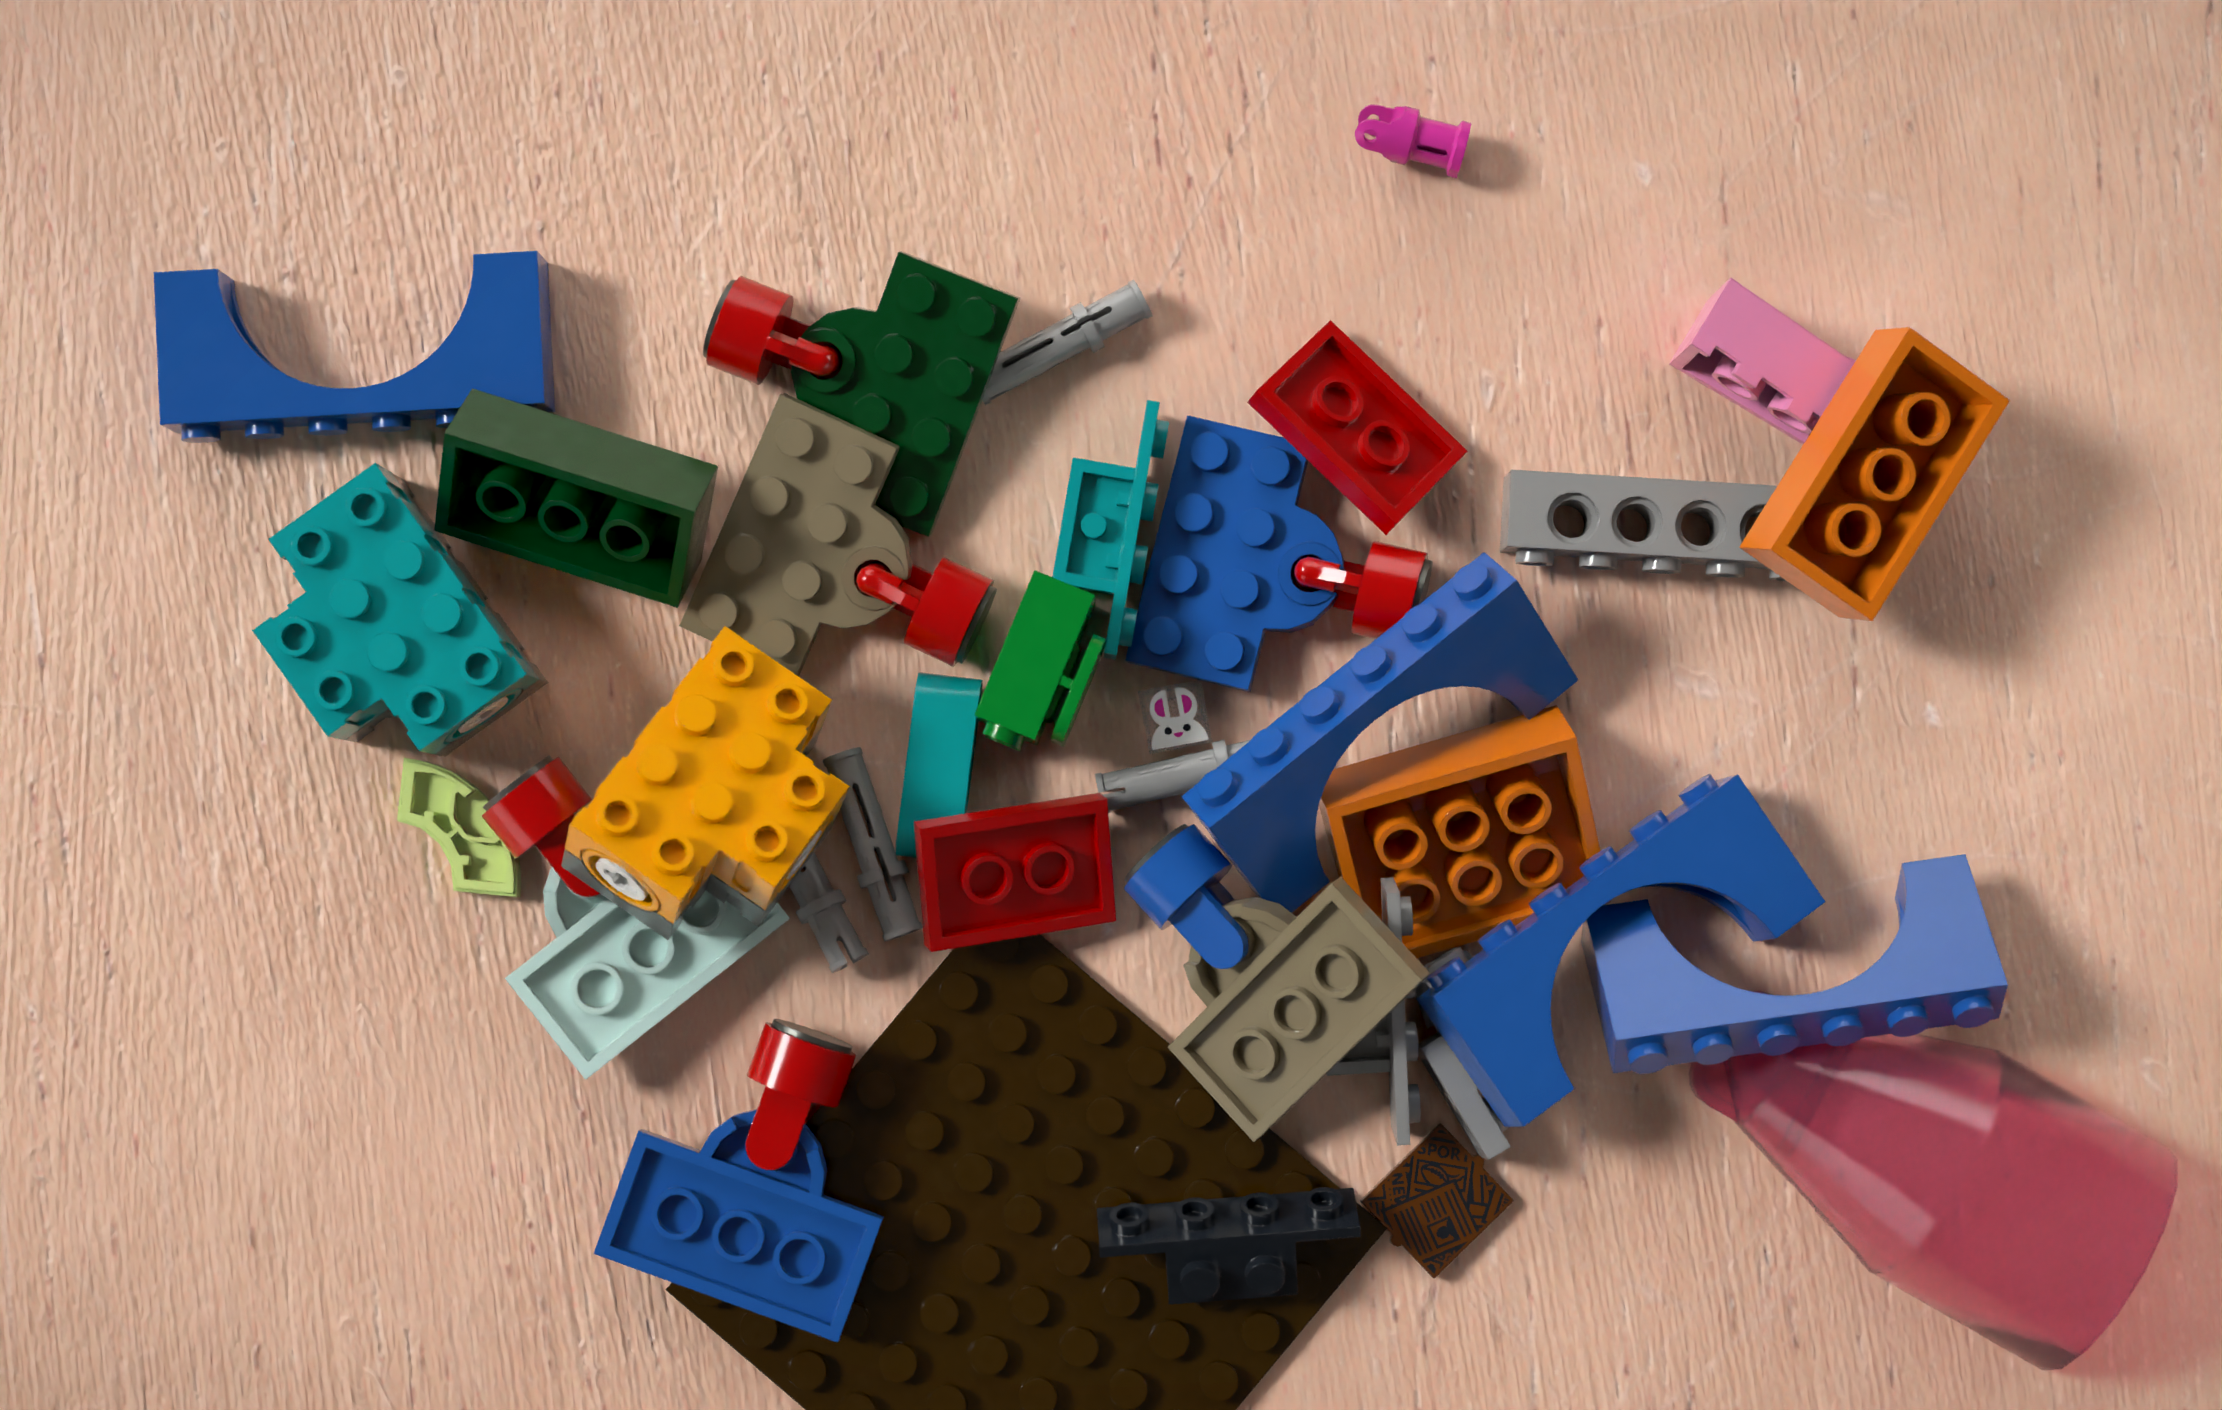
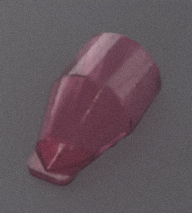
M1747 990L1755 993L1772 995L1760 990ZM1887 1034L1861 1038L1855 1043L1846 1046H1831L1824 1043L1796 1047L1794 1050L1782 1055L1771 1056L1761 1052L1733 1056L1724 1062L1713 1065L1692 1062L1689 1070V1084L1695 1097L1706 1106L1733 1120L1778 1172L1813 1207L1814 1212L1823 1222L1831 1227L1856 1255L1855 1257L1870 1273L2043 1371L2063 1369L2085 1353L2113 1322L2144 1275L2167 1226L2178 1187V1158L2163 1143L1999 1050L1920 1034L1909 1037H1897Z

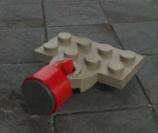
M783 393L779 395L679 626L712 642L723 627L726 626L799 676L822 623L840 628L868 625L892 609H895L912 617L904 638L905 645L954 667L957 662L962 664L974 645L989 613L997 588L993 587V579L946 557L942 558L934 573L912 564L908 543L909 537L896 518L875 505L900 446Z

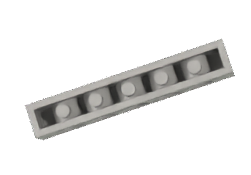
M1511 470L1504 477L1500 553L1516 554V564L1528 566L1554 565V556L1579 557V567L1584 569L1615 570L1617 569L1618 560L1643 561L1642 571L1648 573L1677 574L1681 573V564L1706 565L1707 576L1744 577L1745 568L1769 569L1739 548V546L1746 537L1745 526L1748 519L1760 515L1777 486ZM1571 506L1580 512L1584 520V529L1579 537L1568 538L1556 530L1553 523V514L1557 507ZM1630 509L1637 511L1644 517L1647 524V533L1643 541H1629L1620 534L1617 527V518L1620 511ZM1685 514H1698L1707 521L1710 528V537L1705 545H1694L1684 538L1681 531V522ZM1770 570L1769 579L1786 581Z

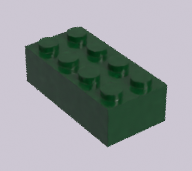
M472 388L444 433L434 531L678 608L702 560L718 466Z

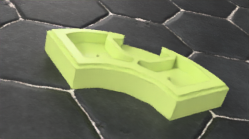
M404 758L397 821L421 828L440 844L451 865L453 891L521 897L519 858H514L482 817L486 812L483 806L490 800L471 782L453 771L426 761Z

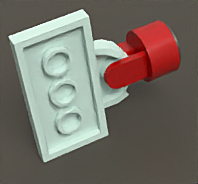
M548 756L483 806L486 812L482 817L515 859L533 846H536L551 865L543 890L545 917L556 939L509 974L505 980L586 1080L790 918L777 902L760 927L740 915L741 911L727 901L723 903L705 891L693 908L690 906L684 913L682 923L669 940L659 935L561 867L569 825L575 818L574 815L593 799L560 757L553 760L551 756Z

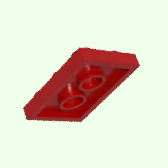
M1331 320L1259 387L1247 402L1385 535L1468 452Z
M1101 793L914 821L924 944L930 952L1116 921L1107 798Z

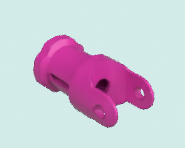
M1371 104L1364 107L1358 116L1355 139L1362 148L1382 153L1384 158L1390 162L1405 165L1409 160L1446 169L1448 177L1457 178L1466 150L1471 123L1461 121L1456 126L1421 117L1419 109L1403 106L1392 109ZM1375 114L1379 117L1380 121L1368 119V117ZM1367 133L1376 136V138L1368 140L1364 134Z

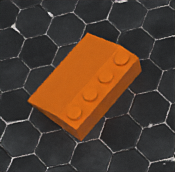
M1557 705L1542 709L1530 720L1524 715H1520L1333 769L1319 802L1338 876L1342 877L1381 920L1380 878L1393 877L1399 889L1400 897L1410 896L1413 913V935L1402 936V943L1416 958L1478 941L1487 932L1509 919L1514 926L1518 925L1534 913L1529 906V903L1534 898L1558 883H1562L1565 889L1570 887L1584 876L1579 867L1586 860L1601 851L1577 737Z

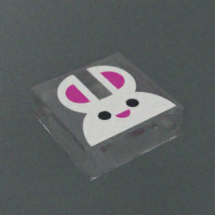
M1201 680L1138 691L1149 755L1212 743Z

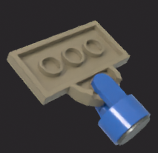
M1183 824L1157 843L1130 870L1125 877L1127 884L1124 890L1161 930L1173 925L1191 944L1189 960L1183 966L1191 988L1207 1008L1168 1048L1248 1137L1255 1142L1431 973L1342 877L1330 883L1298 917L1279 903L1258 897L1234 900L1232 895L1220 883L1231 869L1232 864L1195 824L1189 827Z

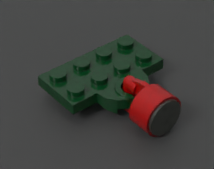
M900 251L897 254L877 310L861 307L848 308L827 313L818 321L809 325L791 318L794 301L792 295L743 276L738 277L737 280H731L718 301L705 337L703 356L706 358L707 365L757 385L764 381L773 363L791 370L797 399L900 446L875 505L896 518L902 527L927 537L932 535L1020 297Z

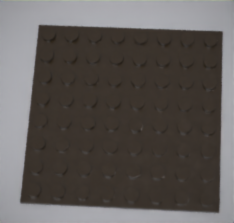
M1041 934L954 948L851 1069L838 1107L833 1108L821 1105L806 1123L822 1146L827 1166L824 1195L884 1216L838 1343L672 1282L666 1288V1291L805 1410H1236L1385 1232L1386 1228L1356 1202L1361 1237L1296 1242L1297 1295L1169 1305L1165 1253L1100 1258L1097 1208L1116 1207L1124 1203L1154 1204L1179 1202L1195 1197L1217 1199L1242 1197L1257 1192L1280 1194L1311 1191L1320 1187L1341 1188L1271 1129L1253 1142L1168 1048L1170 1043Z

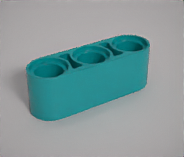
M924 672L918 673L897 829L896 856L917 858L914 821L967 813L978 720L974 714L982 696L983 681L981 679Z

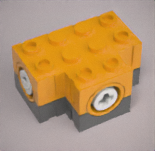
M724 626L711 643L710 650L703 659L701 657L674 690L671 701L665 708L662 706L637 737L634 747L628 756H623L601 783L587 808L583 806L570 823L561 867L667 940L670 939L682 923L687 909L690 906L693 908L705 891L723 903L727 901L741 911L740 915L760 927L832 829L849 789V785L831 773L827 775L814 766V761L807 757L816 744L832 699Z

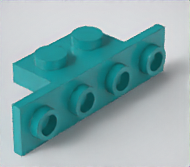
M1147 400L1136 468L1073 457L1052 576L1085 591L1114 595L1103 658L1116 660L1118 645L1128 647L1132 645L1137 609L1125 607L1129 582L1142 584L1148 546L1136 544L1140 520L1153 521L1159 486L1157 483L1146 482L1150 457L1163 459L1169 421L1157 419L1160 402Z

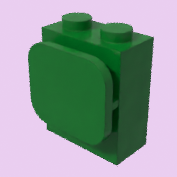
M1034 570L974 714L979 722L986 724L983 731L986 738L1020 751L1024 741L1038 746L1046 724L1054 721L1055 728L1051 741L1064 747L1106 644V638L1093 634L1087 649H1083L1081 652L1079 650V644L1095 608L1094 594Z

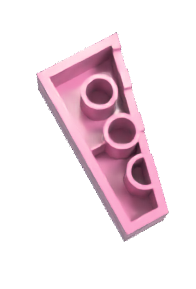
M1730 278L1707 300L1669 365L1803 445L1856 360L1844 356L1733 278Z

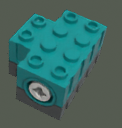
M374 463L268 539L280 557L286 559L295 571L292 574L305 590V593L288 604V609L276 618L270 617L252 631L328 737L358 742L374 731L373 727L386 717L392 718L394 716L400 718L409 730L406 732L420 752L445 757L542 688L548 681L538 667L530 663L522 652L524 650L523 646L500 614L491 609L486 602L487 596L465 565L453 556L449 550L452 547L442 533L434 531V522L427 512L420 509L413 500L415 496L404 480Z

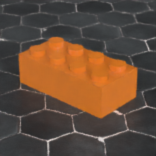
M1911 327L1875 330L1739 548L1839 618L1873 621L2010 400Z

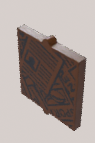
M1439 1123L1360 1202L1390 1232V1243L1397 1247L1402 1245L1422 1268L1435 1279L1514 1200L1483 1168L1484 1159L1478 1155L1472 1156Z

